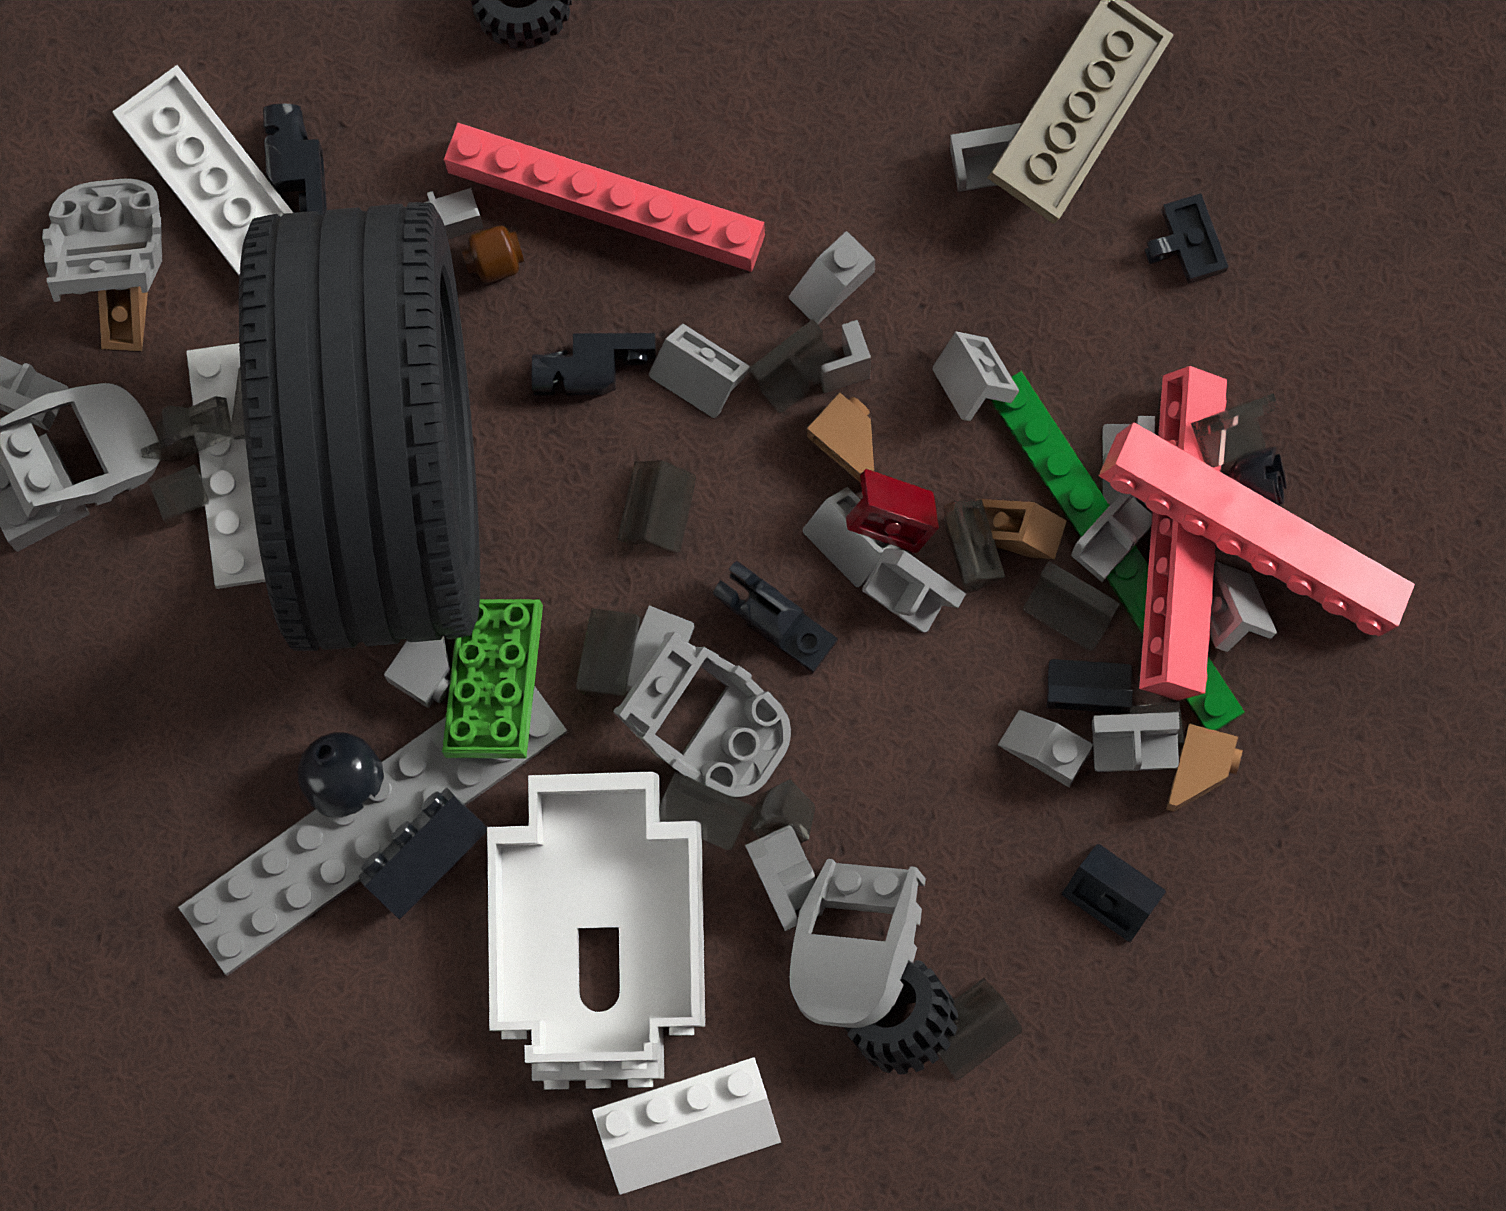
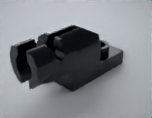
M284 103L265 106L263 108V126L268 134L264 139L266 175L277 193L306 190L304 193H299L300 212L317 211L320 215H324L327 210L323 149L319 139H308L301 106Z
M573 333V355L568 354L567 350L547 354H533V395H554L555 387L560 380L563 381L567 396L602 395L615 391L616 359H623V363L627 365L647 364V359H656L655 333Z
M734 562L729 568L731 572L729 578L748 592L747 598L745 600L740 599L737 591L721 580L715 587L713 596L744 619L749 628L814 674L837 643L838 638L807 617L801 607L781 594L772 585L759 578L740 562Z

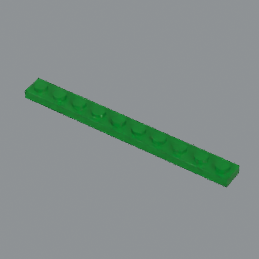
M1020 371L1012 376L1019 389L1012 403L990 399V401L1081 538L1110 505L1023 372ZM1135 545L1106 579L1143 634L1148 563ZM1208 657L1205 694L1186 698L1185 700L1204 728L1217 731L1242 716L1245 712Z

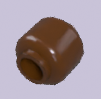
M496 226L471 234L468 239L469 249L462 251L469 275L477 272L479 279L483 283H491L514 276L519 271V263L525 262L516 232L509 233L508 229L504 226Z

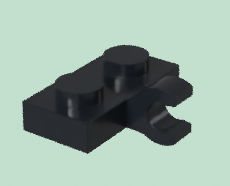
M1202 194L1164 204L1161 211L1170 236L1147 242L1148 248H1145L1144 251L1149 264L1168 259L1177 254L1188 284L1226 272L1228 264Z

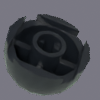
M1277 448L1257 449L1247 452L1238 458L1229 470V477L1278 506L1284 504V488L1287 489L1286 475L1280 454H1275Z
M332 732L322 735L310 743L302 753L297 771L298 783L302 793L311 806L326 817L342 818L359 812L364 808L361 803L367 800L371 794L375 798L380 791L384 779L383 764L371 746L362 738L344 732Z

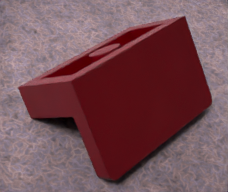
M865 469L860 474L863 498L846 516L847 530L918 553L939 529L934 493L930 490Z

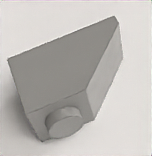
M846 231L815 260L788 298L817 326L875 272V258Z
M444 636L441 640L406 641L384 674L388 683L427 708H430L434 700L441 703L449 692L450 680L448 679L451 676V667Z
M1019 710L998 746L1070 788L1090 755L1093 744L1058 723Z

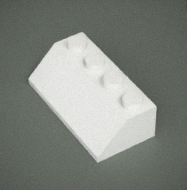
M755 1057L592 1110L620 1195L781 1143Z

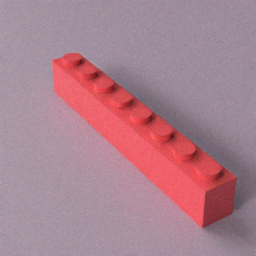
M457 123L444 158L449 174L750 272L754 268L765 237V226L762 221L461 123Z
M1192 366L1163 375L1158 436L1221 472L1224 417L1227 403V379ZM1152 512L1139 689L1179 701L1205 694L1216 543L1202 535H1195L1186 531L1180 522L1167 515Z
M1135 422L1116 435L1099 474V477L1110 482L1113 489L1123 494H1131L1145 502L1147 508L1151 511L1167 515L1180 522L1186 531L1195 535H1202L1216 543L1217 547L1224 553L1237 555L1248 561L1257 572L1274 576L1286 583L1292 592L1299 595H1307L1321 603L1323 609L1334 615H1342L1356 623L1357 628L1366 634L1379 637L1399 626L1415 584Z

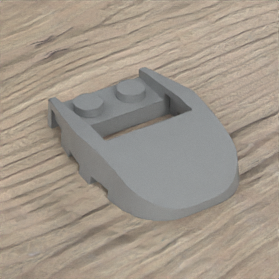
M114 179L83 183L62 193L52 205L49 213L51 224L49 229H43L42 235L45 245L44 261L49 274L47 284L54 302L60 301L62 294L71 293L85 294L91 291L110 289L125 290L130 287L139 286L142 293L148 292L162 262L161 217L158 196L154 187L147 182L137 179Z
M92 384L47 393L0 418V463L27 518L35 517L39 509L55 506L58 512L75 510L80 505L95 503L97 506L109 502L113 496L124 490L130 491L145 483L154 474L160 461V444L146 413L129 392L114 384ZM71 404L105 474L63 489L30 419L32 416Z
M667 632L663 636L664 641L621 705L616 707L613 712L654 755L671 765L684 776H688L722 795L742 797L754 793L767 782L788 749L791 737L788 715L782 705L769 692H764L751 679L752 675L745 669L731 664L705 647H695L680 639L682 635L677 632ZM701 667L723 683L726 688L681 754L655 734Z
M833 859L826 860L800 909L791 956L790 987L800 1011L806 1018L822 1025L860 1028L877 1022L890 1011L903 987L900 979L907 963H913L917 950L914 938L916 925L920 926L922 909L917 904L916 897L918 886H925L926 878L916 867L910 866L909 870L841 864L836 863ZM825 907L893 914L886 941L812 934L817 916H822Z

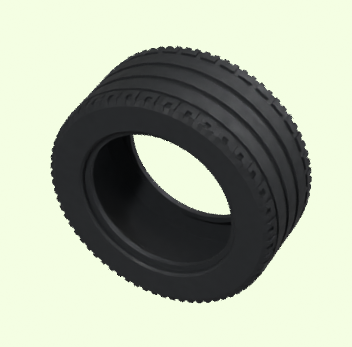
M409 202L407 207H404L403 204L370 206L367 211H362L359 207L326 210L324 215H320L317 211L286 213L282 217L278 216V214H272L252 219L243 242L239 274V354L242 406L251 496L260 556L271 607L281 634L294 651H317L319 646L324 650L353 648L361 642L365 646L398 644L401 639H407L408 642L441 640L443 636H446L447 639L470 636L478 619L480 602V547L476 472L459 303L449 242L440 214L433 203Z

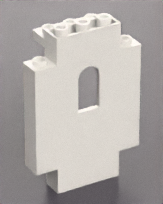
M655 772L529 775V826L487 827L490 1031H501V1039H527V1031H531L532 1045H525V1063L532 1064V1081H544V1089H569V1081L586 1080V1089L611 1088V1080L628 1079V1088L653 1087V1079H664L663 1028H669L670 1036L694 1035V1027H705L702 824L697 821L660 822L659 775ZM619 927V998L616 1004L609 1010L595 1012L583 1004L579 993V928Z

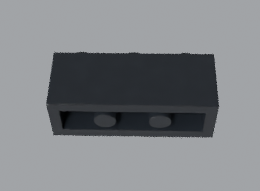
M447 787L441 793L436 791L431 794L422 804V812L411 823L406 821L400 825L391 836L393 842L382 853L379 851L373 853L361 867L363 872L358 877L363 885L399 920L487 832L485 824Z

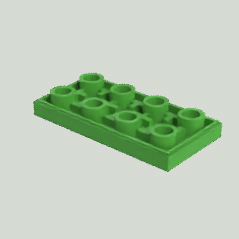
M480 599L478 619L472 634L455 638L442 753L445 758L527 759L543 604L540 600Z

